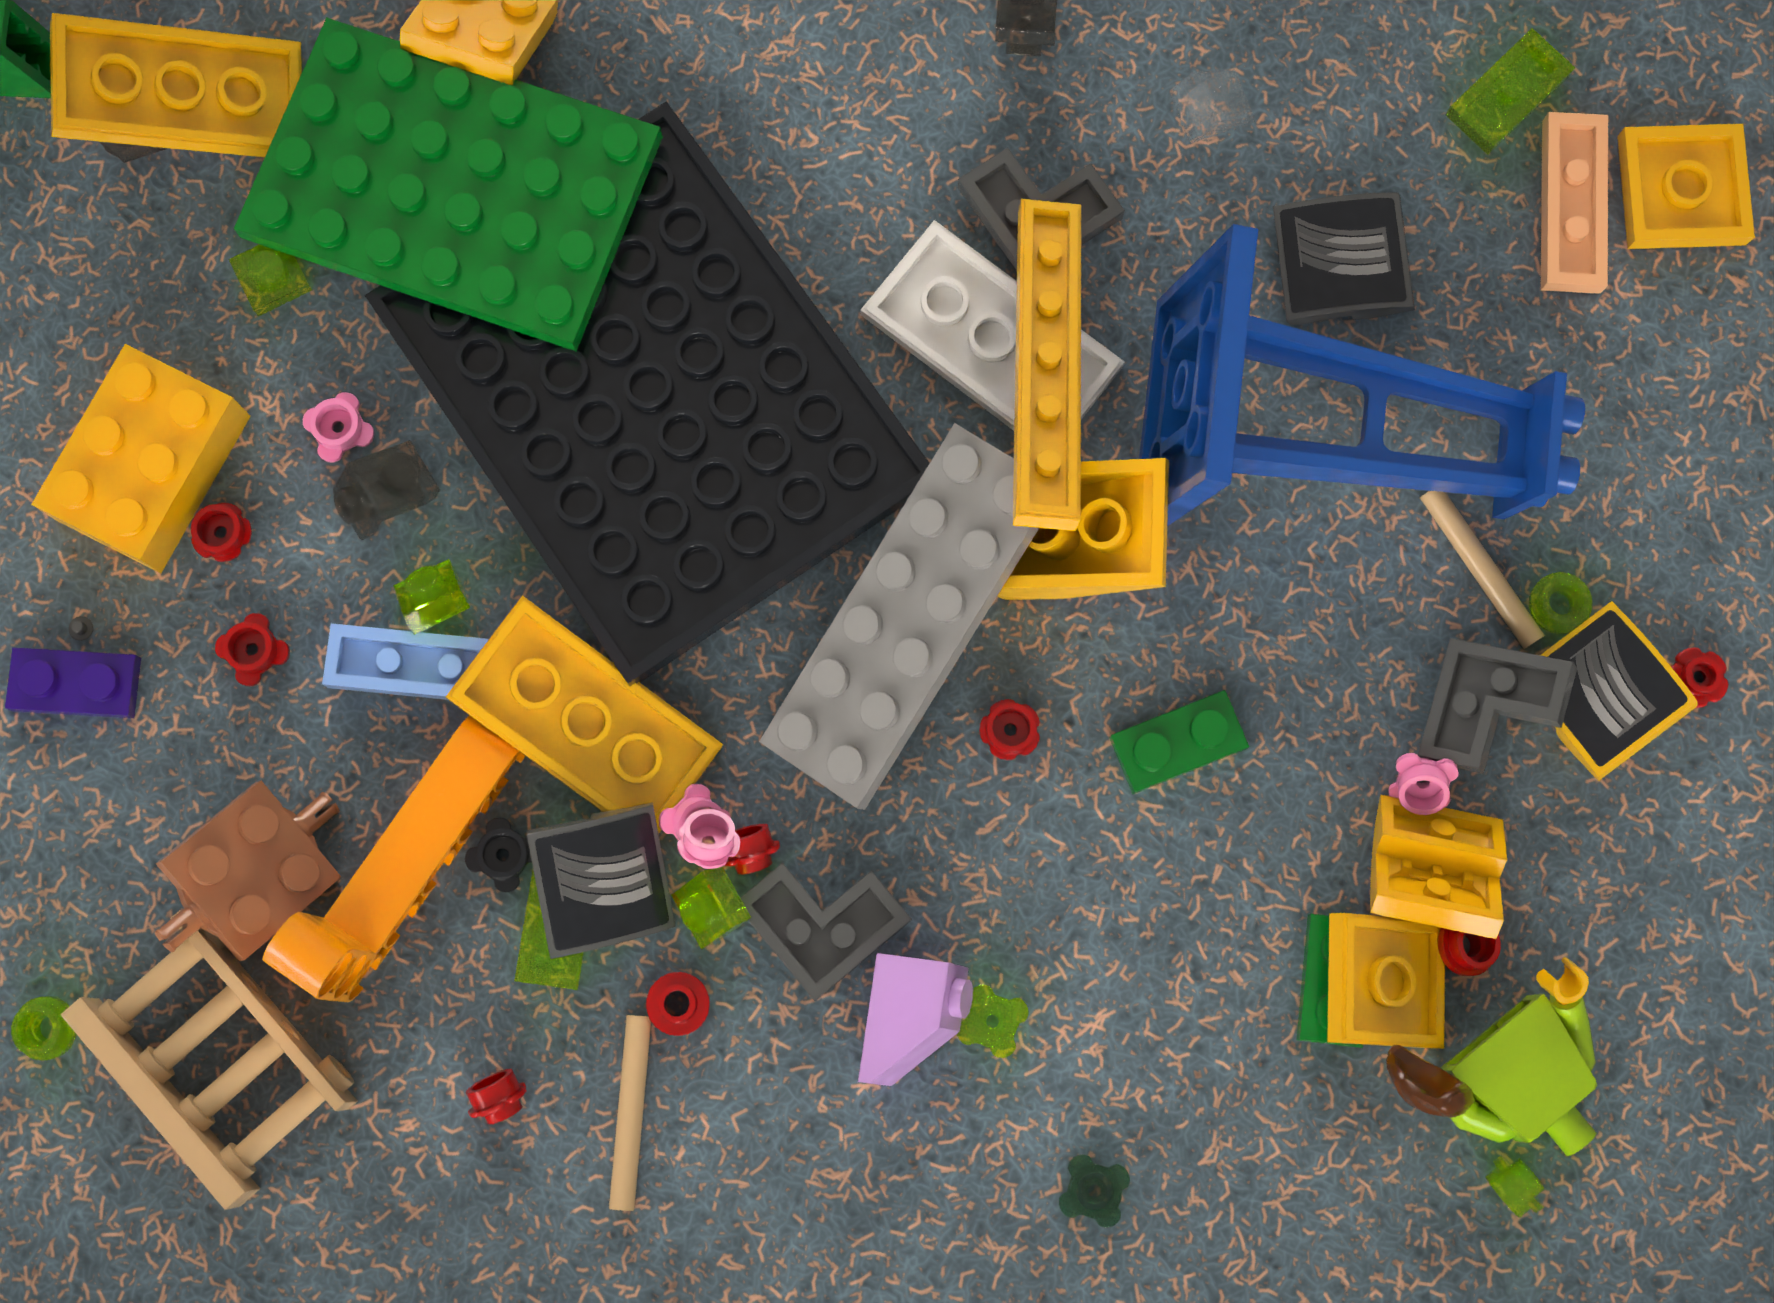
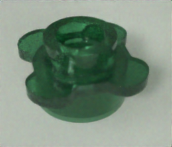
M1083 1154L1073 1157L1068 1163V1171L1071 1175L1068 1189L1059 1197L1061 1211L1070 1218H1075L1078 1215L1093 1218L1098 1225L1104 1228L1114 1226L1121 1218L1118 1206L1121 1202L1122 1190L1127 1188L1130 1183V1176L1127 1170L1119 1164H1114L1110 1167L1095 1164L1089 1156ZM1091 1185L1099 1186L1100 1194L1097 1197L1089 1195L1088 1189Z

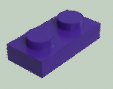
M12 647L5 709L17 712L135 718L141 657L134 654Z

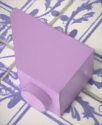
M877 953L858 1082L892 1086L960 1032L961 1019L968 1016L973 999L972 982L967 979L969 968L949 962Z

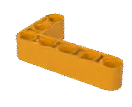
M469 715L447 742L325 917L303 912L293 914L273 936L264 952L262 960L318 1000L350 1002L355 999L363 990V987L359 985L370 968L377 970L400 937L396 930L407 915L413 918L437 884L432 879L443 863L448 866L452 863L473 832L469 829L473 820L479 812L486 814L509 781L504 776L515 760L521 763L525 755Z

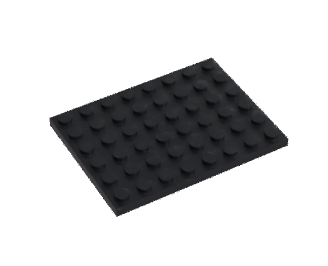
M667 101L638 119L659 126L663 138L577 351L381 285L365 295L629 686L638 682L641 683L903 507L930 464Z

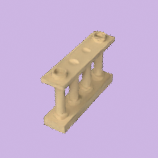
M202 928L178 946L174 952H170L116 1001L107 999L103 1003L100 998L80 997L60 1014L224 1210L242 1206L260 1190V1187L250 1177L256 1172L254 1164L325 1100L334 1111L349 1110L358 1102L348 1090L354 1084V1080L345 1067L331 1055L322 1060L229 952L221 940ZM204 958L227 986L156 1049L148 1046L143 1050L128 1033L134 1027L132 1020ZM244 1005L268 1033L198 1096L195 1097L189 1094L184 1099L169 1081L175 1075L173 1067ZM285 1052L309 1081L238 1145L231 1142L225 1147L210 1130V1127L215 1123L213 1116Z

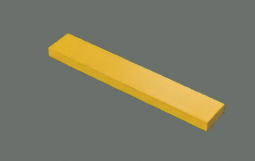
M1021 199L1018 210L1013 526L1077 531L1081 520V204Z

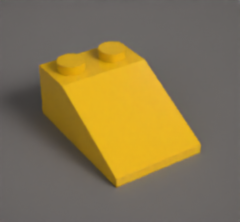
M1166 458L1081 461V520L1077 531L1039 528L997 597L1004 600L1067 599L1166 587L1169 460Z

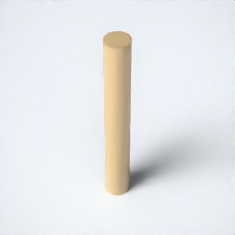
M1428 491L1420 497L1421 501L1523 649L1544 637L1545 635L1447 493Z
M626 1015L609 1209L634 1211L651 1031V1020L647 1016Z

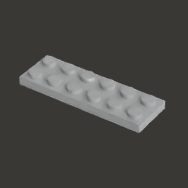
M956 423L953 424L759 741L857 809L865 810L1039 529L1035 527L1013 526L1014 458Z

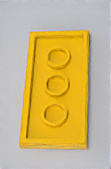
M52 13L50 20L51 137L265 157L302 74L301 42Z
M523 595L445 697L601 812L653 803L658 834L661 832L659 827L661 812L666 808H673L684 798L686 788L698 781L723 746L721 742L640 682L629 686L612 661Z

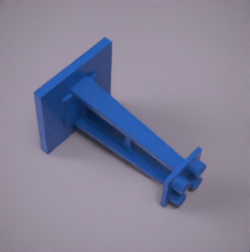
M1233 224L1157 300L1139 459L1166 458L1169 460L1167 526L1230 485L1232 473L1493 496L1492 518L1497 519L1509 518L1532 506L1543 507L1548 499L1556 496L1557 493L1571 494L1578 484L1580 477L1579 460L1575 457L1560 455L1562 433L1576 434L1581 428L1585 416L1584 400L1580 397L1565 395L1567 373L1555 371L1521 391L1250 316L1258 237L1257 228ZM1244 359L1358 387L1364 394L1359 444L1351 447L1237 433ZM1388 396L1404 397L1497 421L1500 424L1497 463L1389 450L1383 442Z

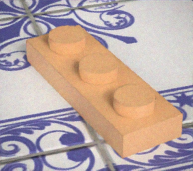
M1548 112L1542 121L1541 291L1601 294L1608 286V115Z

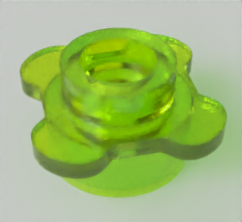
M978 985L973 988L971 1009L968 1016L961 1021L960 1032L957 1033V1037L965 1045L978 1043L990 1048L995 1057L1006 1058L1013 1054L1016 1049L1014 1036L1019 1024L1028 1018V1007L1020 998L1008 1000L995 995L990 986ZM990 1015H995L998 1018V1025L994 1028L986 1024V1019Z

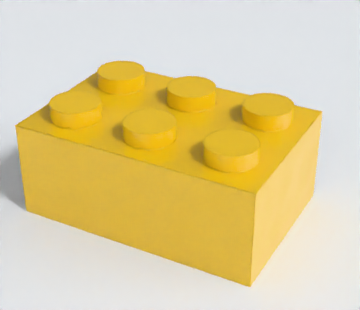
M124 344L31 505L54 520L161 574L251 415L233 397Z

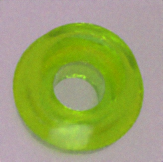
M1556 572L1543 577L1534 585L1529 596V609L1533 619L1541 628L1551 633H1570L1586 621L1592 612L1593 601L1590 590L1580 578L1569 573ZM1559 593L1568 599L1570 607L1567 614H1558L1553 611L1550 606L1552 594Z
M54 996L37 997L26 1002L15 1015L11 1025V1035L16 1047L28 1057L40 1061L51 1060L64 1055L71 1048L76 1038L74 1030L60 1015L69 1005L62 999ZM45 1017H48L52 1024V1036L50 1039L45 1038L41 1033V1023Z
M1502 1155L1493 1161L1496 1168L1487 1174L1485 1178L1518 1218L1531 1209L1538 1213L1544 1208L1537 1195L1546 1188L1521 1158H1518L1511 1165Z

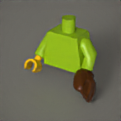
M1567 957L1561 959L1565 969L1564 974L1559 980H1556L1545 969L1540 970L1536 975V980L1541 987L1550 993V1001L1544 994L1527 995L1442 1067L1421 1059L1400 1045H1393L1388 1051L1386 1065L1399 1095L1409 1105L1424 1113L1449 1117L1459 1129L1498 1143L1511 1139L1530 1143L1546 1131L1566 1156L1577 1153L1588 1145L1597 1134L1575 1107L1597 1087L1596 1079L1591 1072L1596 1060L1590 1021L1583 998L1589 985L1587 974Z

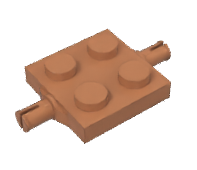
M262 780L255 782L156 863L159 869L176 887L181 904L184 909L154 932L159 941L166 940L182 926L178 932L162 944L170 952H174L178 946L202 928L217 936L238 961L246 960L274 936L289 917L297 912H302L341 878V875L318 849L315 837L312 835L340 812L336 803L330 804L315 816L318 811L333 800L328 794L321 792L315 800L296 815L282 806Z

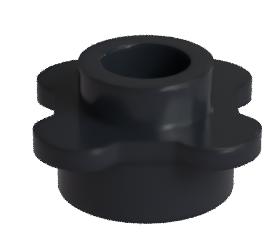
M494 818L486 824V834L481 838L478 846L467 850L465 854L466 866L471 872H483L493 879L497 890L512 892L520 885V874L528 863H532L528 839L521 837L517 832L511 830V824L507 819ZM501 849L509 852V857L505 861H500L497 858V852Z

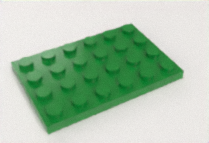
M326 17L234 226V230L240 238L577 351L663 136L659 126L516 79L513 85H508L400 49V41Z

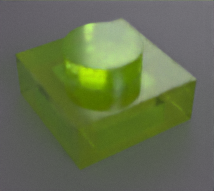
M257 245L228 259L253 311L258 317L312 291L295 256Z
M450 559L434 566L421 567L409 574L405 580L393 585L403 617L414 635L470 608L461 580Z
M723 866L702 871L671 894L680 911L683 923L691 930L701 950L721 940L751 919L748 910Z

